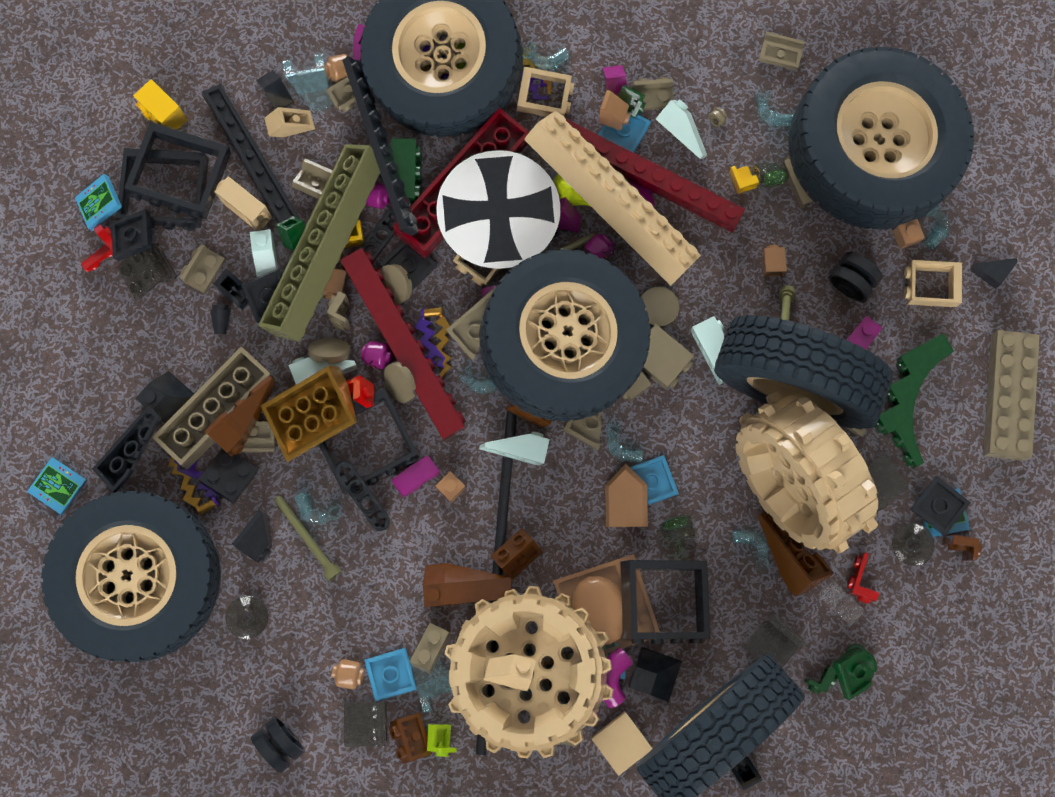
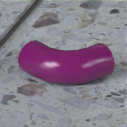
M620 647L607 658L612 662V670L608 671L606 684L614 689L612 699L604 700L608 708L620 705L626 698L620 687L619 678L632 665V661Z

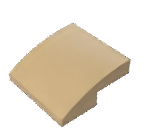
M625 711L590 737L618 776L653 749Z

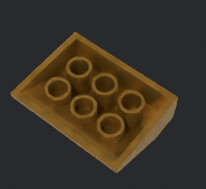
M337 366L323 368L261 405L286 462L291 461L357 423L348 384L340 367Z

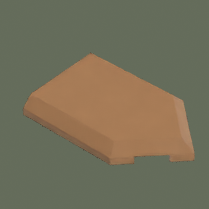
M625 464L605 485L606 527H648L647 483Z

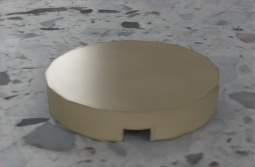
M394 263L383 266L380 269L385 279L382 281V284L385 288L389 287L395 297L392 299L394 305L404 303L410 298L412 293L411 279H408L407 271L402 266Z
M654 287L645 291L641 297L646 306L645 311L648 312L650 320L648 324L653 327L657 324L661 328L673 323L679 312V302L675 294L663 287Z
M336 338L317 339L311 342L308 347V356L318 363H322V360L328 361L330 364L340 363L346 360L350 354V345Z
M393 362L384 371L386 387L396 401L400 403L409 402L415 397V394H413V390L416 389L414 377L406 366H401L402 363Z

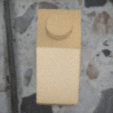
M278 107L265 117L268 134L271 137L283 138L315 129L311 111Z
M515 654L490 658L484 680L528 691L536 660Z

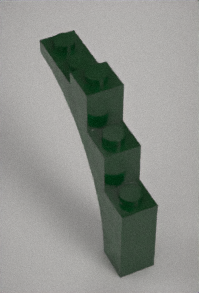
M944 333L896 359L898 371L901 374H905L906 377L891 384L886 399L890 404L893 403L894 407L881 413L875 425L877 432L882 433L884 436L892 433L894 445L897 448H901L904 454L902 455L903 461L907 466H911L912 469L924 463L917 447L913 427L916 397L928 373L941 360L954 352Z

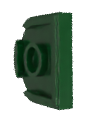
M853 649L833 661L845 699L851 700L871 686L874 672L877 671V663L874 656L863 649Z

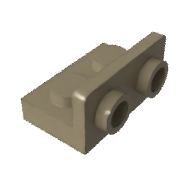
M659 77L656 80L641 78L633 82L632 89L645 95L643 102L646 105L643 110L664 109L671 100H674L672 78Z
M201 244L199 248L197 247L193 251L189 264L183 267L180 279L185 284L205 294L226 259Z

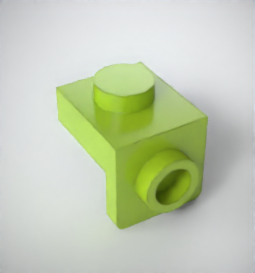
M428 724L427 751L436 752L435 756L448 757L449 753L457 752V748L450 747V724Z

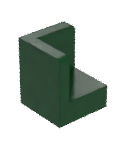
M292 216L276 226L283 246L294 251L305 229V224L303 220Z

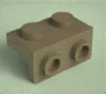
M348 77L325 89L337 111L343 110V112H346L354 107L353 103L356 102Z
M304 159L301 171L292 181V187L319 199L333 170Z
M338 291L336 296L333 295L328 303L329 309L326 313L330 318L329 321L333 323V327L340 331H343L344 328L350 331L351 326L347 318L344 317L350 302L346 294Z

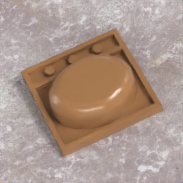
M634 554L553 580L558 596L561 593L570 596L572 608L575 610L584 608L590 614L588 620L596 632H606L609 638L606 645L614 642L617 643L618 646L604 650L605 654L614 652L619 647L623 649L635 645L631 644V640H623L621 561L636 560ZM636 570L638 633L660 632L640 571Z

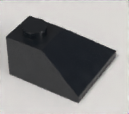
M168 371L151 381L135 399L144 407L151 406L161 417V421L166 423L195 393Z
M258 510L232 543L233 546L258 563L261 560L264 562L270 556V548L272 547L269 516Z
M641 647L628 688L669 702L682 661Z

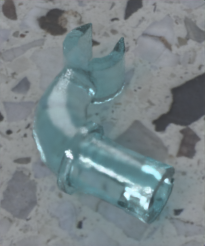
M529 42L527 46L531 51H528L523 46L522 56L530 59L536 67L542 70H556L558 65L570 57L566 48H562L552 56L548 55L544 58L536 52L537 47L533 42Z
M759 90L756 94L755 102L758 104L759 115L762 120L772 125V127H775V125L790 126L794 114L770 111L767 105L771 96L770 92L767 90L764 98L760 95Z
M938 205L926 214L927 217H933L938 224L935 227V231L925 241V244L933 250L944 238H948L950 235V221L939 210Z
M465 367L468 373L466 377L458 372L460 381L465 384L467 383L474 392L479 394L495 393V389L498 388L494 386L490 378L488 380L485 379L483 382L477 381L469 367Z
M610 422L606 428L610 453L622 463L623 461L642 463L644 451L620 446L618 435L621 431V425L618 423L617 430L614 432L610 428Z
M305 492L294 496L301 513L299 515L300 518H303L312 525H321L330 520L338 521L342 514L338 516L332 515V511L338 509V506H331L325 513H316V510L312 509Z
M733 530L732 543L751 544V547H756L758 558L755 561V567L758 570V564L762 560L766 563L767 571L770 567V562L768 560L769 550L766 539L761 534L755 532V530H752V532Z

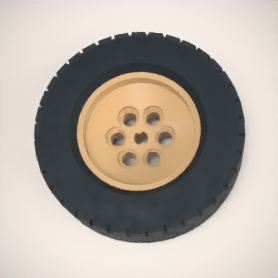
M874 47L849 52L837 58L819 73L795 109L788 138L789 156L792 167H794V173L797 179L800 180L799 183L804 191L809 192L808 196L814 203L818 202V206L826 213L830 211V215L840 221L843 218V222L853 226L857 224V227L866 229L871 227L872 229H891L920 219L932 211L954 190L969 166L974 147V126L971 124L973 120L970 110H967L969 108L964 96L960 97L962 93L957 85H951L954 81L946 73L941 74L943 72L942 69L934 63L930 66L931 61L922 56H919L917 59L918 54L907 50L903 54V49L893 47L890 49L889 47H876L875 49Z

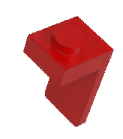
M98 224L93 228L105 245L81 263L86 272L97 269L101 264L100 262L105 258L113 256L112 231L108 227L104 229Z
M357 376L347 381L353 400L366 408L374 405L373 383L362 376Z
M863 552L855 558L853 567L856 568L854 576H850L847 588H850L849 594L858 597L857 601L870 604V601H877L879 592L859 586L869 553Z

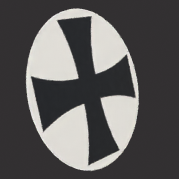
M487 151L464 160L446 177L437 199V220L446 242L465 260L487 268H510L519 265L520 262L531 258L533 255L541 253L551 242L560 220V200L554 182L539 164L518 153Z

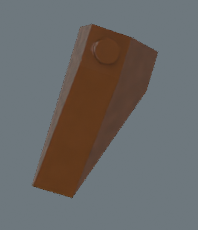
M271 376L266 377L249 392L246 400L239 399L229 414L226 412L222 413L204 432L231 457L234 454H239L243 450L244 444L247 442L262 412L261 405L267 402L276 382Z
M765 512L758 516L781 577L795 597L807 593L834 574L817 552L813 555L804 548V543H798L792 539L786 530L783 531L773 521L774 518L769 513Z
M449 563L432 564L425 567L423 580L424 607L432 608L477 603L482 599L487 602L497 601L505 596V591L512 590L511 577Z

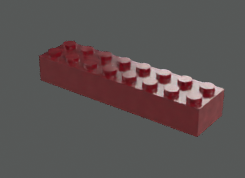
M499 108L410 206L412 214L417 220L416 226L419 232L413 236L400 231L396 222L393 225L394 234L426 259L444 239L437 220V199L442 184L450 172L464 160L479 153L510 151L519 154L528 144L524 139L529 134V131Z

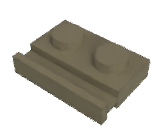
M766 32L758 61L797 71L805 41Z
M268 421L256 422L240 453H275L276 438Z

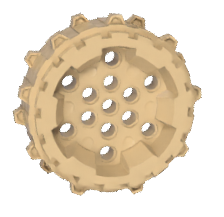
M775 391L766 397L768 404L758 408L759 411L751 415L747 412L739 419L741 429L736 437L738 441L736 453L740 457L739 465L742 473L746 475L748 479L746 481L753 494H756L758 497V502L763 509L774 518L773 521L783 531L786 530L792 539L798 543L803 542L804 546L810 549L817 548L822 550L828 548L834 549L838 554L849 548L847 539L861 529L869 534L878 526L875 521L878 510V498L873 478L852 440L830 415L805 396L803 398L794 394L781 396Z
M529 586L523 595L512 589L505 591V596L493 603L483 599L475 604L476 615L464 622L456 644L447 645L445 655L451 660L449 684L452 687L454 696L448 704L451 712L461 713L466 720L465 722L470 726L471 732L474 735L480 734L484 737L486 749L493 753L504 747L511 751H517L518 756L521 758H529L532 752L537 750L543 758L554 756L555 747L562 742L568 741L573 745L579 744L584 740L582 729L586 725L593 727L600 719L597 712L602 700L612 699L614 689L606 684L608 671L612 670V662L605 656L603 648L609 641L606 632H596L588 620L590 614L584 608L573 609L570 596L561 593L555 599L542 596L540 588L536 586ZM534 621L538 625V630L536 633L531 634L528 626ZM494 640L499 645L495 653L490 650V643ZM531 643L536 647V652L533 656H529L526 651L527 646ZM567 647H571L574 652L573 657L569 660L563 654ZM513 653L536 660L534 675L529 685V689L532 691V698L529 701L524 699L523 690L509 688L508 686L484 680L490 658L507 656ZM548 656L554 660V665L550 669L544 665V660ZM546 678L552 682V688L549 691L544 690L542 687V682ZM489 684L495 689L492 697L486 694V687ZM564 691L570 695V701L567 704L562 703L560 700V695ZM524 710L530 714L528 723L523 722L521 719V713Z

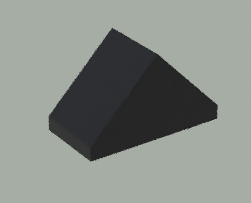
M274 70L256 80L275 109L278 107L285 108L294 102L281 78Z
M1017 258L981 262L976 263L971 270L975 275L996 289L1003 283L1018 261Z
M226 268L213 285L242 310L248 304L240 286L243 282Z
M748 756L730 770L739 788L743 791L763 780Z

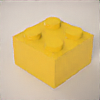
M152 79L133 95L137 101L135 105L141 110L142 115L148 121L151 120L153 123L176 130L187 121L179 105Z

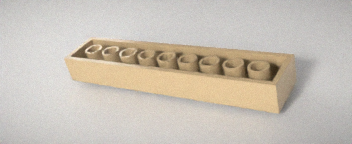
M554 111L539 121L525 137L524 140L670 286L701 256L697 249L689 244L682 234L675 230L668 223V220L660 215L653 205L646 201L639 194L638 190L631 186L624 179V176L617 172L610 165L609 161L602 157L595 150L594 146L588 143L580 135V132L566 121L563 115Z

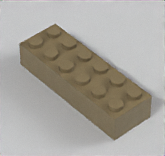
M997 330L991 335L983 456L1020 461L1032 458L1040 337L1038 334Z
M240 347L152 438L182 467L188 470L215 443L204 431L222 413L226 412L229 414L239 399L246 400L249 392L266 377L271 376L274 381L276 379L244 348Z

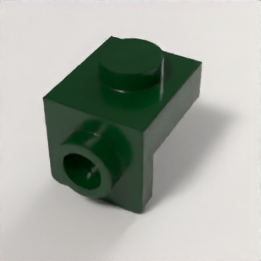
M623 85L618 97L629 105L628 112L632 113L631 117L635 118L637 113H642L646 105L643 102L645 95Z
M826 665L818 683L811 679H805L804 683L809 685L807 689L816 694H820V692L827 693L829 687H833L838 679L836 669L831 665Z

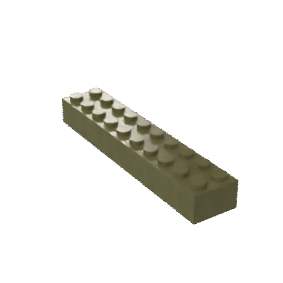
M345 144L258 325L274 336L300 342L304 336L305 329L314 315V310L323 296V291L332 277V272L340 260V255L349 241V236L358 222L362 209L366 206L368 196L375 187V182L380 173L371 146Z

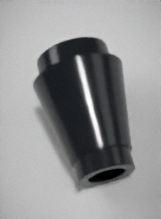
M212 305L210 314L214 334H227L231 312L229 305Z

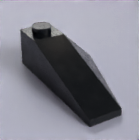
M149 405L92 468L112 493L117 492L129 479L161 420V417Z

